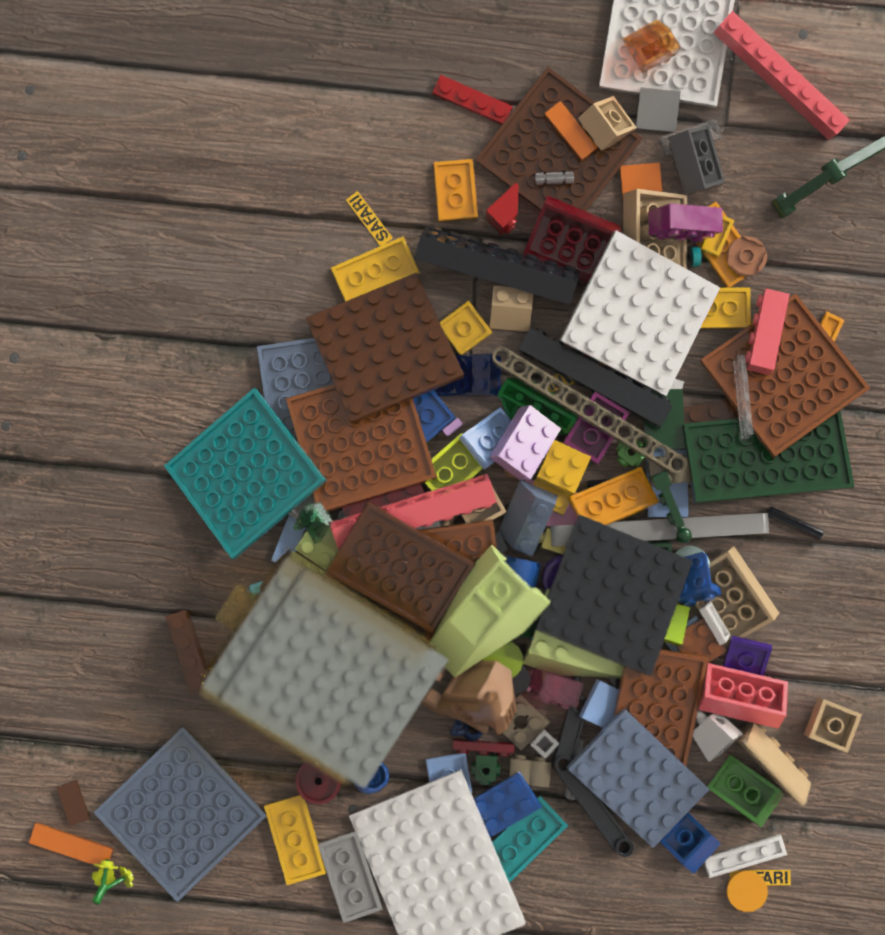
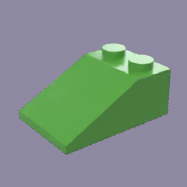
M729 755L708 785L710 791L759 827L763 826L784 796V793L779 788L732 755Z

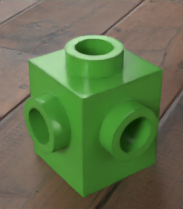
M636 440L637 447L643 449L644 445ZM619 443L615 448L617 452L614 456L618 458L617 462L625 468L627 466L631 468L634 464L638 466L644 459L643 456L636 452L633 456H630L628 454V449L630 448L622 443Z

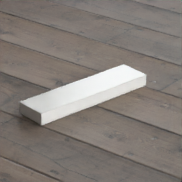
M778 834L711 854L704 862L708 878H712L786 856L787 853L782 836Z

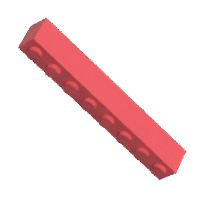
M733 11L713 32L828 140L836 136L850 121Z
M485 474L380 508L416 528L419 526H430L439 520H450L458 514H469L477 508H488L497 502L489 476ZM361 513L331 522V529L338 550Z

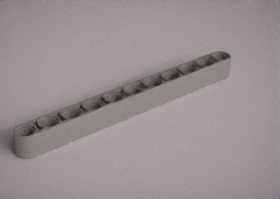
M768 513L682 518L685 528L690 529L692 532V538L770 533ZM668 519L613 522L607 525L643 541L676 539L677 528L674 524L670 525ZM574 525L550 526L552 546H567Z

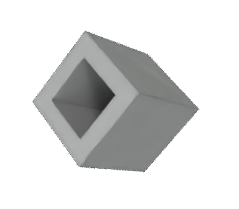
M542 729L529 742L545 759L559 745L558 741L545 729Z

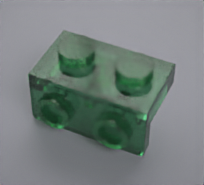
M321 502L306 504L302 507L299 516L296 518L293 529L297 531L305 528L314 544L319 543L323 540L332 523L331 516L325 511Z

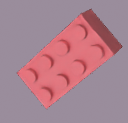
M708 663L699 710L779 729L786 717L788 682Z

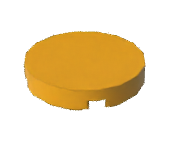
M740 870L729 878L726 895L736 909L743 912H753L765 903L768 889L764 879L757 872Z

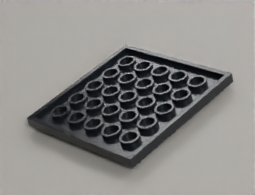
M579 514L547 596L551 603L541 613L535 630L650 677L652 676L689 573L692 560Z

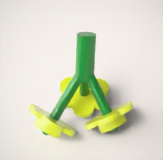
M106 859L101 860V864L94 863V866L102 868L92 873L95 885L99 886L92 899V903L99 905L106 891L123 881L128 888L133 887L132 881L134 878L129 869L126 870L125 867H119L121 878L116 880L113 869H118V866H114L113 861Z

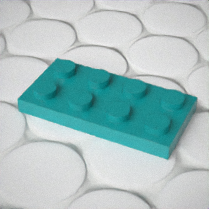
M540 795L537 797L541 804L540 809L507 827L492 840L509 883L568 827V824Z

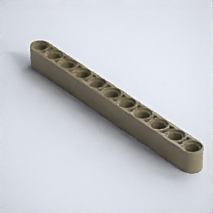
M499 347L493 352L492 362L496 367L671 474H678L686 469L687 462L683 456L509 349ZM504 353L507 356V360L505 362H498L496 355ZM520 363L524 366V371L516 373L513 366ZM533 374L540 375L542 378L541 383H533L531 376ZM550 385L558 386L559 393L556 395L551 394L548 391ZM566 396H574L576 404L568 405ZM585 406L593 408L594 414L592 416L584 414L583 408ZM602 417L610 418L611 425L609 427L601 424ZM620 427H625L628 430V437L623 438L619 435L618 430ZM637 438H643L645 440V448L641 449L637 447ZM656 448L663 451L662 459L654 457V450ZM673 459L680 461L681 467L679 470L672 468L671 462Z

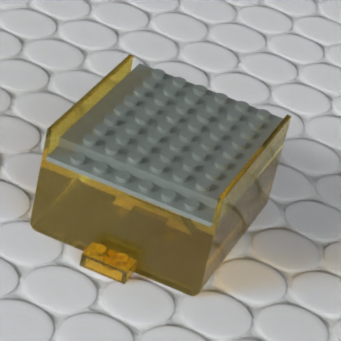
M286 546L255 593L237 583L216 614L215 619L231 630L200 677V695L341 783L347 785L348 779L365 789L448 659L436 652V647L422 633L345 583L330 576L326 571Z

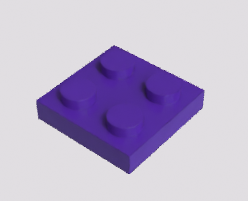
M731 636L722 666L764 676L772 645Z

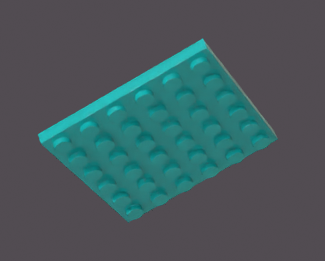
M255 388L164 465L231 559H236L327 481Z

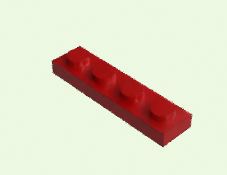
M440 75L433 90L434 96L500 125H503L513 109V106L443 75Z

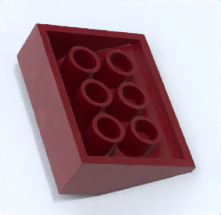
M547 195L523 255L532 254L537 256L539 260H552L557 262V265L563 267L566 265L573 266L577 271H580L578 279L588 283L613 232H620L622 226Z

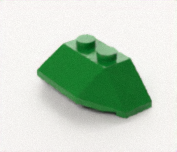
M507 377L497 394L509 418L513 419L520 407L530 405L561 428L558 435H567L578 418L516 378Z

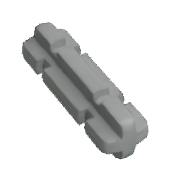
M572 171L565 172V174L562 172L535 174L536 185L574 182V173Z

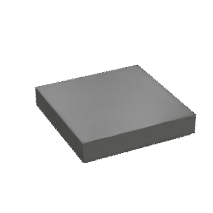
M640 87L636 127L638 129L676 132L681 91Z

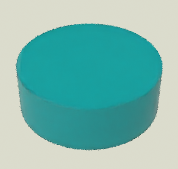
M691 247V267L701 266V249L699 247Z

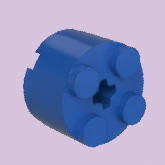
M503 555L507 559L505 563L531 589L537 587L542 563Z

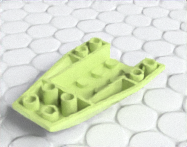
M493 545L475 563L447 608L428 644L430 648L448 659L444 667L454 677H457L524 633L551 603L537 588L531 589L505 563L507 559Z

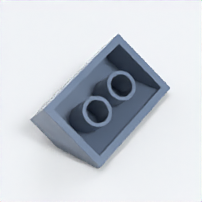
M520 480L498 532L514 549L533 556L558 496Z

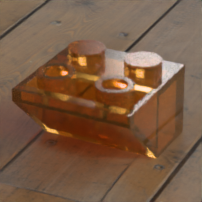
M658 19L623 38V42L642 74L677 55L680 49V45L671 30Z

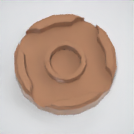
M744 236L733 241L728 248L726 255L727 264L739 276H753L765 266L767 251L763 243L755 237Z

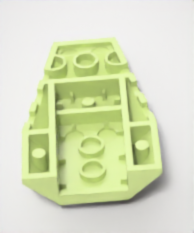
M546 589L544 595L546 598L548 596L550 589ZM536 630L523 658L524 665L565 676L621 679L623 671L622 665Z

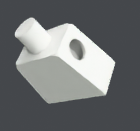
M698 710L696 722L699 726L694 730L693 737L708 762L719 757L743 734L724 716L712 714L708 717L704 711Z

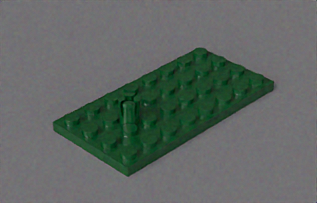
M841 410L774 458L743 418L684 423L682 425L694 504L845 490L855 487Z

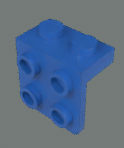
M699 552L684 557L692 560V564L678 602L684 606H694L698 601H711L716 596H720V587L711 582L706 553Z

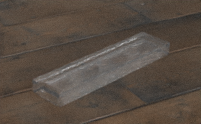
M737 355L733 360L742 440L750 438L753 434L746 360L744 355Z

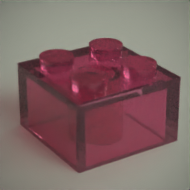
M534 667L527 691L533 694V698L548 704L551 702L559 707L569 709L570 706L577 707L584 683Z

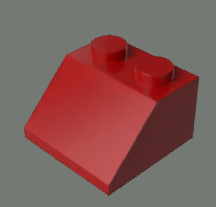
M517 183L510 187L486 210V221L501 236L505 232L509 234L516 227L519 187Z

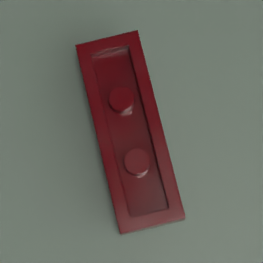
M453 739L452 747L457 749L456 753L468 754L469 750L477 751V754L489 755V752H497L498 756H509V753H514V743Z

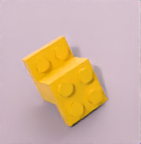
M556 440L553 441L533 485L558 496L553 512L563 516L569 504L568 498L575 494L591 456Z

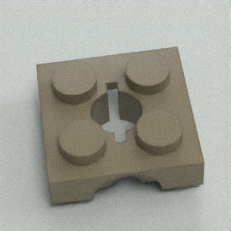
M520 692L515 697L517 712L503 734L522 750L550 723V720L542 712L535 709L529 702V699ZM520 715L524 717L527 715V724L524 726L517 725L514 730V719Z

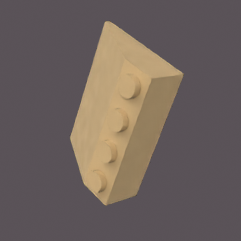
M635 189L624 193L623 234L687 269V239L675 241L674 238L669 237V239L659 240L657 236H649L648 211L669 203L687 205V195Z
M735 546L710 560L711 582L721 589V595L716 596L710 602H712L731 636L744 638L776 619L779 614L778 610ZM698 601L695 606L700 612V608L709 601ZM731 636L727 640V642L723 644L725 648L729 646Z
M748 722L740 730L743 735L736 741L788 797L804 806L811 782L807 779L809 775L801 767L797 768L793 764L795 760L789 753H783L779 749L781 745L775 738H769L765 734L767 730L763 725Z

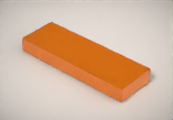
M561 101L544 114L581 161L597 150L598 147Z

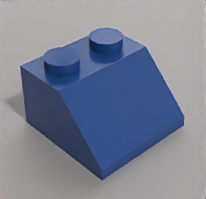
M689 813L660 841L693 874L721 845Z

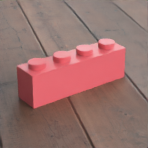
M765 289L762 295H758L756 306L759 309L758 313L754 314L752 325H755L754 332L750 333L748 344H751L750 351L746 352L744 362L747 363L746 370L770 375L774 371L790 294Z

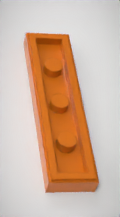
M38 822L35 823L29 841L30 844L93 865L94 863L101 864V860L109 859L110 861L114 849Z

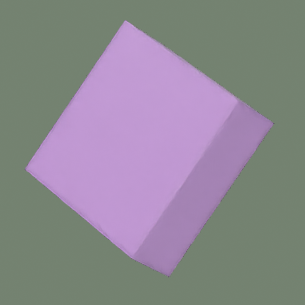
M457 418L444 428L442 432L446 437H449L462 427V422Z

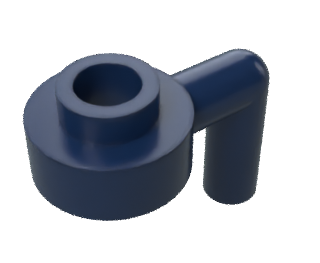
M456 720L449 731L450 735H463L469 741H477L483 734L466 723L462 727L460 720ZM469 730H473L475 734L470 733Z

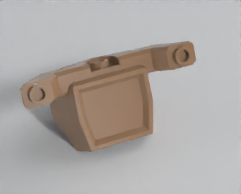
M481 660L457 677L453 676L443 694L430 687L420 703L438 715L450 716L451 718L463 721L483 734L489 729V726L494 728L497 735L505 732L514 714L517 712L511 670L494 660Z

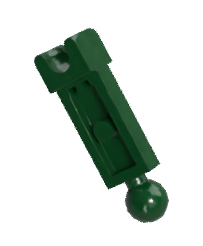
M667 471L651 476L655 490H660L661 492L658 497L662 506L666 505L669 511L666 514L670 525L674 524L677 528L676 539L680 543H688L692 538V532L684 526L685 524L669 488L672 483Z

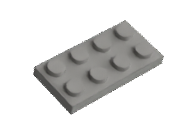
M357 830L319 842L318 847L343 923L382 910L383 907Z

